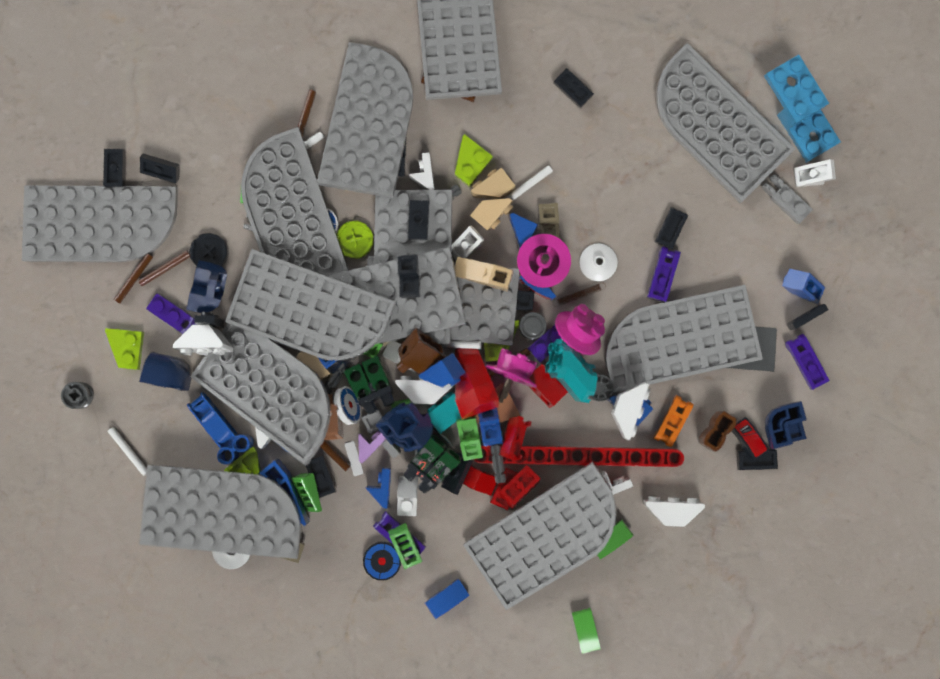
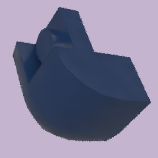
M199 260L186 310L198 313L210 312L219 306L227 279V271L224 268Z
M152 352L145 360L139 382L189 391L192 371L189 364L179 357Z
M802 401L778 406L768 413L765 418V432L770 449L789 446L793 442L807 439L802 423L807 420Z
M403 402L397 405L376 423L377 428L391 445L395 443L402 447L404 452L423 448L432 435L431 418L428 413L421 415L413 403L405 404Z

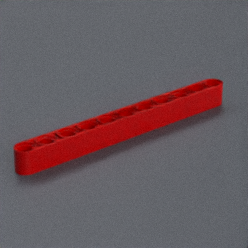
M481 445L482 449L486 451V456L483 459L474 460L478 463H493L491 445ZM522 445L521 450L524 451L525 455L521 460L513 461L506 457L503 458L504 464L589 465L594 462L595 465L678 467L684 462L683 453L677 449ZM536 450L543 451L544 456L541 460L534 459L533 454ZM556 450H561L563 453L562 459L554 460L553 453ZM577 450L581 451L582 458L579 461H574L572 458L573 453ZM595 451H600L601 458L598 461H593L592 454ZM618 451L620 459L614 462L611 459V455L613 452ZM637 451L639 459L636 462H632L631 454ZM653 452H657L659 456L656 462H651L650 455ZM673 452L678 456L677 461L674 463L669 459Z

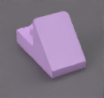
M379 430L371 437L372 442L362 433L358 434L359 462L364 463L386 440Z

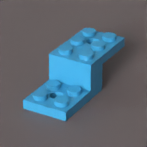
M800 55L795 56L764 75L784 108L777 116L806 163L841 143L821 111L829 102ZM788 77L795 79V86H790L787 83ZM810 132H814L817 134V141H812L810 139Z

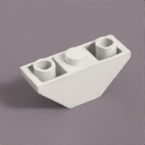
M192 325L173 344V348L179 350L180 354L192 355V353L208 355V352L225 355V352H233L234 349L222 332L210 325Z
M400 376V380H396V385L414 404H435L452 388L450 384L442 388L422 379L412 380V376Z
M641 383L617 395L611 414L624 439L630 440L636 434L637 426L635 424L637 418L640 419L644 411L642 407L643 401L647 400L650 394L649 384Z
M649 496V499H643V504L665 526L685 527L705 508V504L699 502L698 498H687V501H680V498L668 497V500H660V497Z

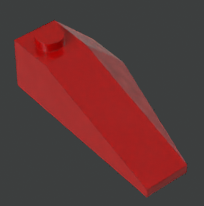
M455 348V357L466 372L459 377L461 381L455 384V401L461 418L465 419L499 407L497 393L479 350Z

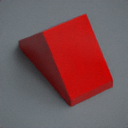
M470 466L463 484L475 491L491 496L496 482L495 476Z

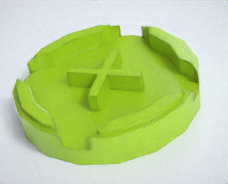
M360 221L344 223L336 234L343 255L351 259L366 256L374 244V236L371 229Z

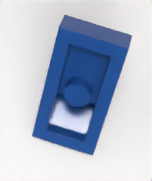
M383 468L382 472H379L378 484H381V487H365L384 509L389 507L392 468Z

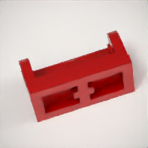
M543 364L537 367L529 378L537 385L536 388L530 386L529 388L549 409L555 406L568 393L556 378H550V374L545 372Z
M521 416L509 418L499 455L513 461L522 459L523 455L520 454L526 429L531 426V421H523L524 418Z
M526 465L499 491L502 500L505 499L508 502V506L513 509L539 484L541 478Z

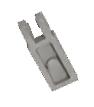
M773 174L770 180L779 190L776 192L767 183L761 186L762 189L795 223H801L813 209L790 187L784 184L779 177Z

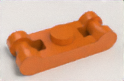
M675 395L653 439L665 442L666 446L671 448L694 404L689 401L685 402L682 400V397ZM677 407L683 409L681 414L676 411ZM666 428L672 431L669 436L664 434Z

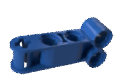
M201 392L200 396L192 403L187 404L191 413L219 446L220 450L217 453V459L221 464L233 463L239 458V452L248 451L253 447V438L248 434L239 435L204 392ZM241 438H245L247 441L245 448L240 446ZM227 450L232 453L230 460H227L224 455Z

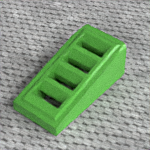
M301 473L291 477L308 512L322 511L314 474Z
M406 523L389 530L390 539L404 569L423 562ZM407 539L409 540V542H406V543H404V544H402V545H400V546H399V544H398V543L403 542V541H405V540H407ZM412 547L411 550L402 553L403 550ZM415 554V557L405 561L406 557Z

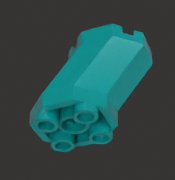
M556 339L554 343L551 342L549 344V361L546 363L545 372L550 374V378L558 379L576 402L589 403L591 399H588L590 395L593 396L596 392L598 375L592 369H596L595 365L588 364L580 353L568 346L563 339Z

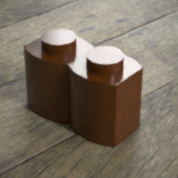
M725 411L716 412L710 419L709 427L701 433L699 444L710 451H718L724 445L726 435L734 429L736 418Z

